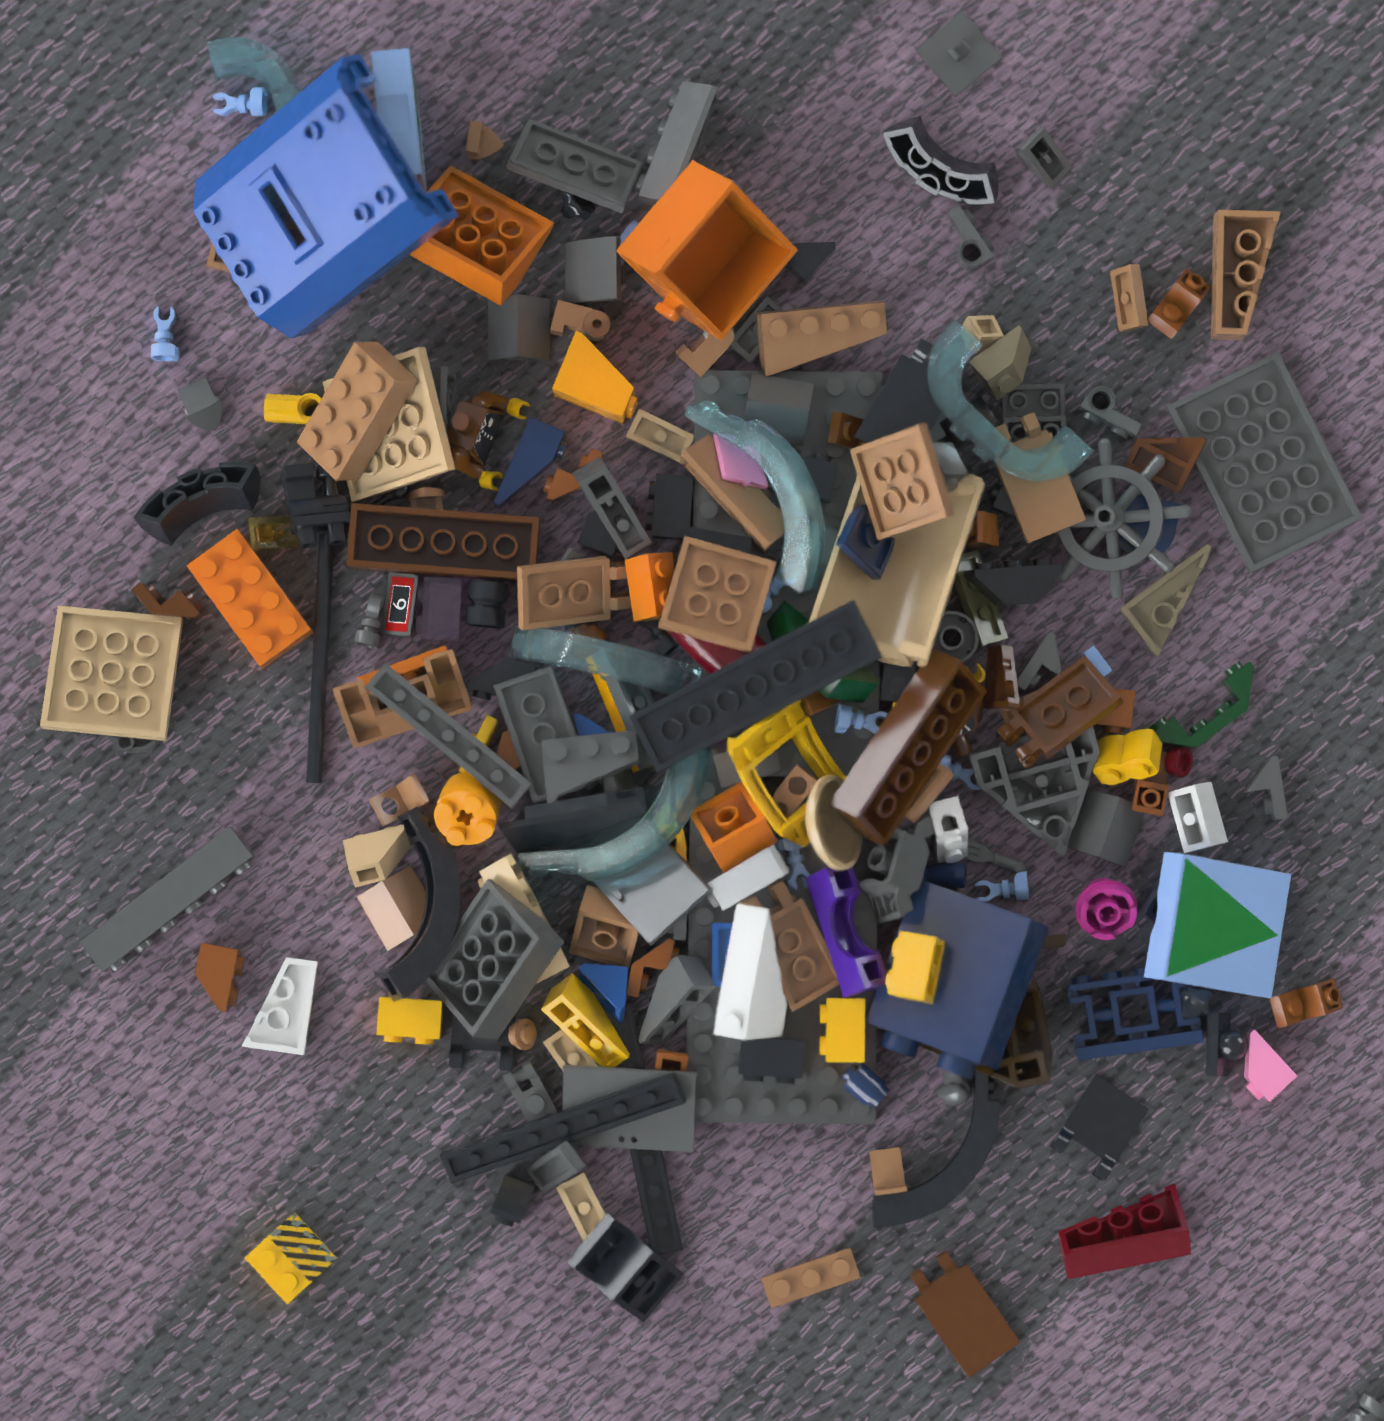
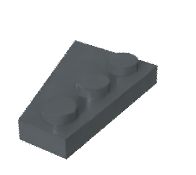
M635 730L541 740L548 804L558 800L559 796L585 788L584 785L600 778H608L639 764Z

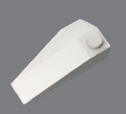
M738 903L736 906L714 1030L716 1035L742 1040L782 1037L787 1001L783 993L782 975L777 962L776 943L768 908Z

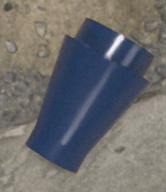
M958 861L955 863L943 862L926 865L922 880L946 889L958 891V888L966 887V863H959Z

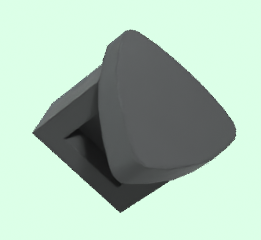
M206 376L178 390L186 408L184 412L186 418L199 428L215 431L222 417V405L219 397L215 396Z

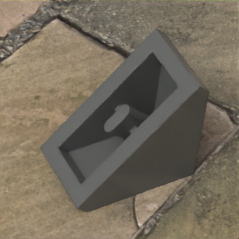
M1042 126L1019 148L1016 155L1050 189L1072 168L1071 164Z

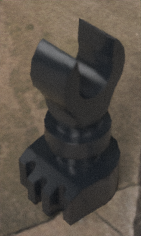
M658 620L637 621L638 625L652 632L650 636L654 641L659 640L656 646V653L662 659L666 658L680 646L665 629L659 628L660 622Z

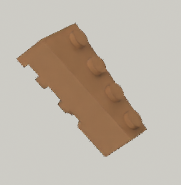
M881 301L756 312L761 371L764 372L766 377L887 334L885 302Z

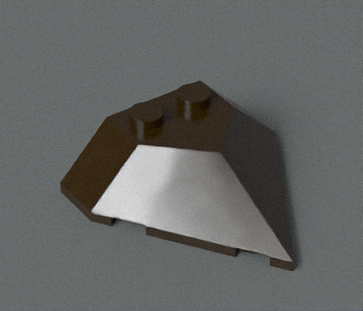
M1034 974L1031 976L998 1070L977 1064L976 1067L977 1071L1017 1088L1048 1083L1051 1077L1053 1052L1042 993ZM924 1043L920 1044V1047L939 1055L941 1054L942 1050Z

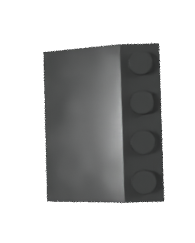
M487 879L456 925L446 954L426 982L472 1037L498 1040L564 941L545 920L493 880Z

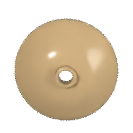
M828 775L819 778L809 793L805 815L808 837L820 859L834 870H845L851 868L858 860L862 847V836L858 835L829 805L835 792L840 788L844 780L836 775Z

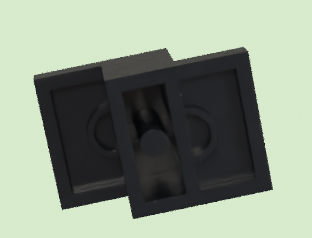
M609 1213L596 1224L594 1230L576 1248L573 1255L567 1261L576 1271L590 1279L611 1301L642 1322H645L684 1275L679 1268L662 1257L640 1235Z

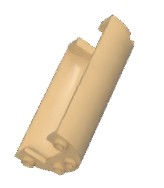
M967 474L958 483V487L948 493L955 515L893 535L892 538H895L894 549L880 580H872L836 545L849 514L857 506L866 504L857 475L809 622L855 600L884 656L877 661L905 667H912L913 661H918L917 666L920 667L927 665L984 491L985 483L982 482L983 480L978 476Z

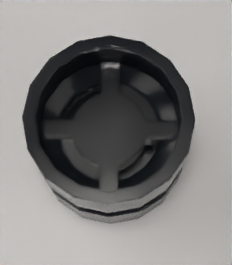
M469 580L468 599L472 601V604L466 607L465 625L504 629L506 610L501 605L507 602L509 584Z

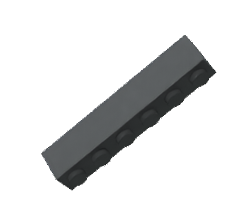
M229 826L80 941V944L102 972H107L111 969L115 973L129 962L126 959L129 954L135 950L139 954L152 945L154 942L151 940V937L159 931L164 935L178 924L176 918L182 913L186 912L190 915L203 905L201 899L208 893L215 896L227 887L226 879L234 873L239 877L253 866L250 861L256 856L236 830Z

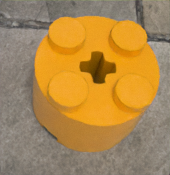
M461 772L450 777L444 785L434 810V820L437 828L450 844L454 846L478 844L492 836L503 801L470 773Z

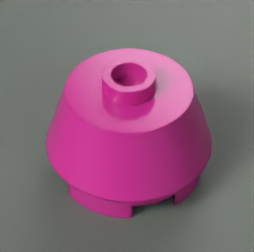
M1098 878L1089 882L1082 890L1075 907L1076 919L1082 929L1091 934V936L1101 940L1116 939V935L1121 934L1129 927L1131 929L1135 923L1138 911L1137 899L1132 890L1126 885L1110 878Z

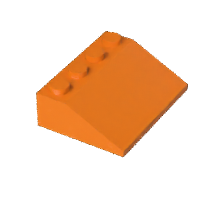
M450 165L427 192L443 189L459 216L410 255L501 306L521 282L554 227V222Z

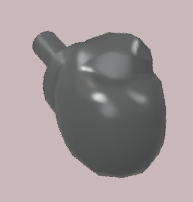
M949 1071L943 1072L944 1082L937 1088L939 1097L951 1106L967 1102L972 1095L969 1079Z

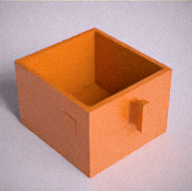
M693 160L616 250L664 299L662 303L658 302L654 307L657 312L674 323L681 316L721 341L798 251L733 181Z

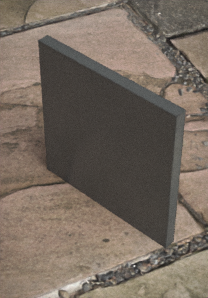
M961 11L915 50L955 97L1002 59L999 52L964 11Z

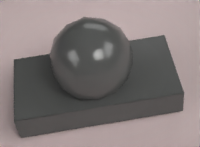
M566 1140L530 1164L526 1171L545 1194L585 1167V1164L578 1156L577 1150L571 1147Z

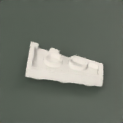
M286 957L242 1047L305 1055L318 961Z

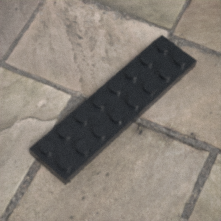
M852 600L630 715L629 718L657 773H660L884 656L856 601Z

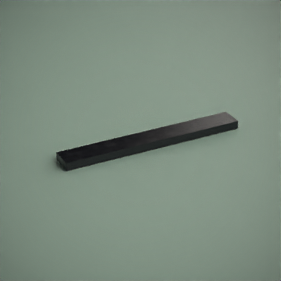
M628 1003L625 1005L624 1021L620 1024L604 1008L603 1010L630 1054L625 1061L615 1068L645 1069L632 1004ZM630 1149L650 1246L660 1255L683 1250L662 1150Z
M672 1072L443 1151L440 1157L449 1180L453 1184L554 1149L566 1140L572 1143L685 1104L686 1098L676 1073Z

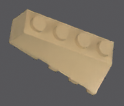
M510 854L479 871L482 878L477 881L481 888L487 879L493 880L549 924L515 855ZM562 948L558 950L537 983L570 967Z

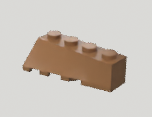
M1218 210L1213 216L1212 340H1242L1247 335L1281 211Z

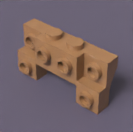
M453 649L423 658L427 674L407 680L450 717L472 710ZM363 679L333 688L337 705L354 749L415 729L373 693H368Z

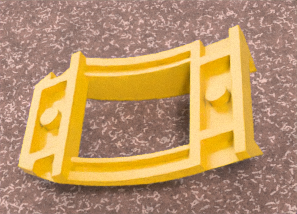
M799 700L756 722L738 738L728 737V751L747 791L776 832L791 842L805 847L811 842L805 822L807 802L786 818L769 795L755 769V766L791 738L818 779L828 775H836L843 780L846 779L847 776L840 770L820 740L809 716L804 714L800 705L802 700Z

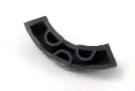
M921 116L899 122L883 132L886 144L897 164L901 168L904 167L917 180L915 183L936 196L939 194L954 199L957 203L973 205L996 202L999 185L995 162L971 163L948 154L930 137Z
M222 462L216 468L202 471L199 467L176 477L178 481L163 492L158 489L140 507L134 519L150 536L172 546L188 527L208 515L231 509L253 511L260 493V474L255 464Z

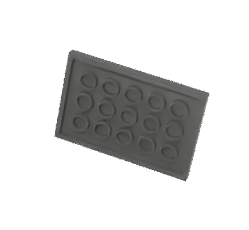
M1279 351L1166 406V410L1180 437H1204L1208 439L1195 467L1249 574L1363 518Z

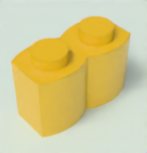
M1139 729L1129 732L1125 736L1110 735L1097 740L1100 752L1092 771L1101 784L1116 785L1130 778L1142 780L1159 773L1162 742L1154 730Z

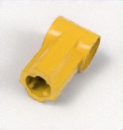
M307 393L302 396L267 394L264 399L265 422L307 425L311 416L305 415L307 408L311 405H318L321 398L313 393Z

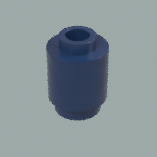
M854 1063L851 1064L841 1077L845 1080L842 1087L864 1106L868 1104L870 1107L875 1108L889 1091L884 1085L885 1081L864 1063H860L858 1066Z

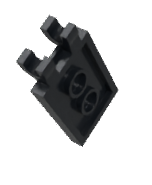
M921 338L911 358L903 354L900 356L854 438L866 444L923 423H927L930 433L957 386L951 383L949 379L960 360L949 354L941 369L938 370L924 362L932 344Z

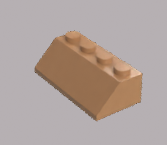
M709 433L680 454L681 463L747 536L753 538L752 541L764 554L793 529V525L790 523L793 517L782 505L776 508L769 500L772 494L767 488L763 490L751 486L743 487L739 483L722 479L714 439Z

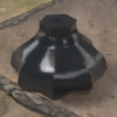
M565 191L562 193L563 207L560 211L564 217L568 219L577 217L586 220L595 211L591 201Z
M1186 985L1179 993L1182 998V1014L1186 1019L1190 1020L1193 1017H1198L1202 1012L1205 1015L1209 1013L1208 1006L1214 999L1211 988Z

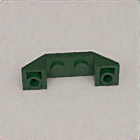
M784 600L767 621L772 641L804 626L808 619ZM863 667L819 690V692L827 698L863 703L881 680L866 667Z
M1238 661L1224 671L1227 677L1221 682L1236 702L1233 704L1230 700L1224 702L1214 710L1217 716L1208 723L1203 718L1189 728L1192 733L1190 736H1188L1175 717L1168 721L1165 717H1162L1149 728L1155 731L1162 744L1188 748L1198 747L1248 710L1253 664L1249 661L1242 665Z

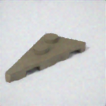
M1206 544L1175 567L1172 572L1164 575L1119 609L1154 657L1161 653L1162 647L1211 552L1209 544Z

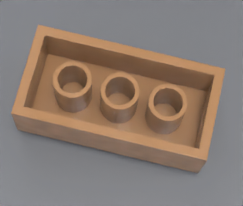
M354 342L298 438L297 443L336 481L360 479L418 382V379L379 342Z

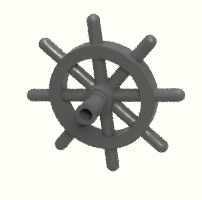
M1102 438L1098 442L1100 466L1081 473L1075 479L1069 476L1078 500L1093 511L1094 514L1085 515V521L1058 531L1063 545L1072 556L1064 564L1063 571L1059 574L1057 580L1059 582H1066L1082 563L1092 569L1109 572L1111 596L1118 600L1123 596V570L1140 564L1146 558H1149L1166 573L1174 570V563L1156 547L1161 539L1165 520L1187 518L1192 514V509L1188 505L1163 507L1157 490L1150 482L1165 464L1166 460L1163 455L1158 454L1154 456L1144 470L1138 473L1127 467L1113 465L1111 442L1108 438ZM1114 478L1132 483L1116 502ZM1101 480L1103 503L1085 488ZM1142 493L1146 498L1149 509L1126 511L1137 496ZM1150 521L1145 539L1127 523ZM1096 526L1080 545L1073 533V528ZM1118 533L1136 547L1133 552L1123 557H1120ZM1106 535L1108 559L1090 554Z

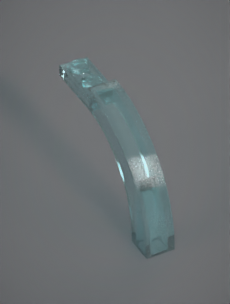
M706 400L688 405L685 417L744 450L760 465L770 479L781 505L785 532L782 560L775 578L799 592L816 588L824 559L825 524L817 489L802 459L784 437L760 419L745 422L738 416L727 415L719 411L720 407L717 404Z
M704 749L669 767L663 786L651 808L638 823L623 835L591 848L519 853L518 866L528 871L529 875L546 876L548 871H559L561 874L568 875L577 873L587 881L620 875L647 862L661 852L677 836L692 815L705 784L709 751Z

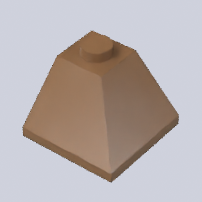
M587 885L579 909L569 953L613 966H626L629 970L639 932L600 888Z

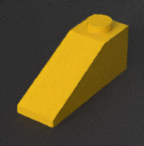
M573 973L551 988L541 1010L601 1067L615 1068L629 1057L628 1050L595 994Z

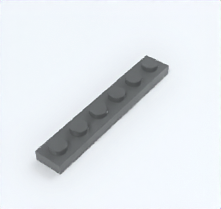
M386 663L365 686V688L511 808L532 784Z

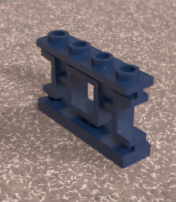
M1146 967L1134 969V975L1122 977L1121 971L1103 973V980L1091 981L1090 975L1072 978V984L1065 985L1068 1004L1084 1002L1088 1033L1073 1035L1076 1060L1080 1061L1204 1042L1199 1017H1193L1190 1020L1183 1018L1179 988H1183L1188 984L1170 982L1172 998L1155 1001L1153 985L1140 987L1139 981L1153 979L1144 977ZM1118 984L1120 986V990L1108 992L1110 1008L1093 1010L1091 995L1078 996L1077 990ZM1146 993L1150 1024L1121 1028L1117 997ZM1174 1011L1176 1026L1189 1025L1190 1029L1188 1031L1154 1036L1147 1035V1031L1160 1029L1157 1013ZM1112 1020L1114 1035L1127 1034L1128 1038L1127 1040L1085 1045V1040L1097 1039L1095 1022Z

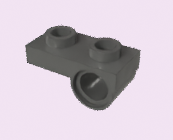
M960 205L951 209L947 214V218L963 240L956 254L957 263L961 268L969 271L979 267L982 268L991 262L994 257L991 253L994 251L992 243L986 235L980 236L974 228L977 223L968 209L963 211ZM968 247L975 248L979 252V259L976 261L966 260L963 256V250Z
M1098 386L1092 389L1078 409L1079 412L1083 413L1082 418L1096 426H1099L1101 422L1111 427L1110 433L1121 439L1127 440L1128 436L1134 438L1142 424L1113 410L1116 398L1111 389L1105 386ZM1103 395L1108 401V407L1104 410L1095 408L1092 404V397Z

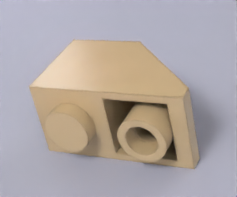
M403 824L343 840L348 870L355 888L386 880L407 853L411 845Z

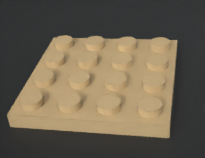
M417 347L394 356L418 379V382L361 478L347 480L352 502H359L455 469L425 347ZM333 378L323 381L325 392L328 389Z
M58 606L40 727L48 730L167 741L183 627L182 617Z

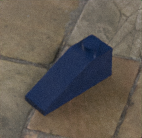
M530 417L493 502L494 506L502 508L552 466L556 457L562 459L569 443L564 440L566 436L565 431Z

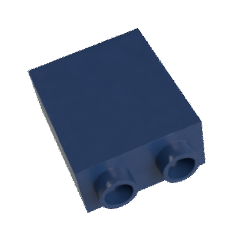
M921 880L919 889L913 892L910 897L913 909L903 916L896 938H899L900 931L937 937L945 941L933 1004L887 994L888 988L886 985L877 988L865 1022L885 1029L879 1046L912 1058L916 1057L921 1043L942 1050L936 1067L972 1080L977 1064L998 1070L1049 927L1031 918ZM892 949L885 966L887 974L893 968L895 957H893Z

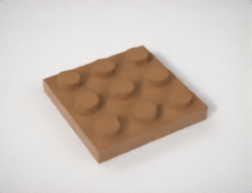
M927 423L913 426L850 449L878 540L955 515Z
M685 536L659 628L751 653L776 561Z

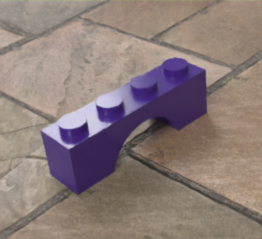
M827 867L806 877L843 997L847 998L863 994L886 985L887 973L880 952L869 949L863 943L856 930L854 905L860 894V889L853 867L845 870H834L831 867Z

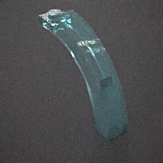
M516 627L509 657L516 660L550 664L594 673L643 686L667 695H671L698 681L702 671L698 667L636 648L544 628L522 630Z

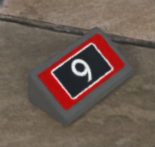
M389 572L381 634L412 638L420 584L419 575Z

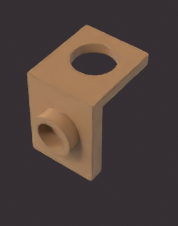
M413 774L395 787L371 797L369 801L382 826H386L399 820L397 816L414 807L421 808L429 802V799L416 774ZM390 798L395 801L397 812L394 815H389L383 811V799Z
M900 1147L869 1151L875 1195L907 1192Z

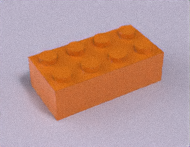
M238 529L186 565L261 668H266L314 633Z

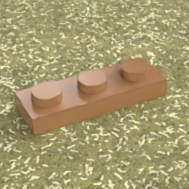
M849 1247L763 1276L761 1280L770 1307L774 1308L859 1279L860 1275Z

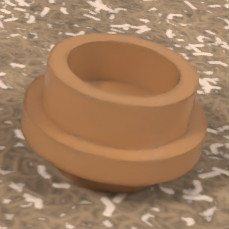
M519 1019L514 1022L508 1031L510 1043L519 1050L531 1049L537 1038L534 1023L529 1019Z

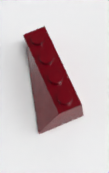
M1175 1183L1164 1187L1165 1191L1155 1196L1149 1193L1140 1197L1139 1202L1123 1208L1120 1205L1113 1208L1107 1216L1099 1219L1094 1216L1058 1231L1061 1257L1067 1279L1191 1255L1189 1228Z

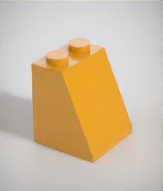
M576 330L552 387L554 397L624 424L626 418L632 419L638 405V398L635 397L634 387L583 333Z

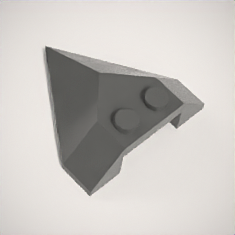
M1093 726L1049 759L1042 753L1036 763L1028 769L1023 766L1019 761L1018 755L1015 753L1019 747L1031 741L1026 733L1022 734L1019 740L1009 748L1002 740H999L969 754L978 786L989 793L1005 809L1064 858L1072 829H1074L1090 782L1089 779L1100 752Z

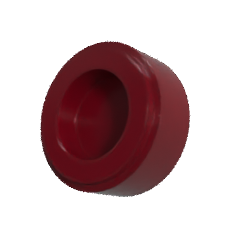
M1173 746L1166 755V771L1172 777H1186L1193 765L1192 753L1188 747Z

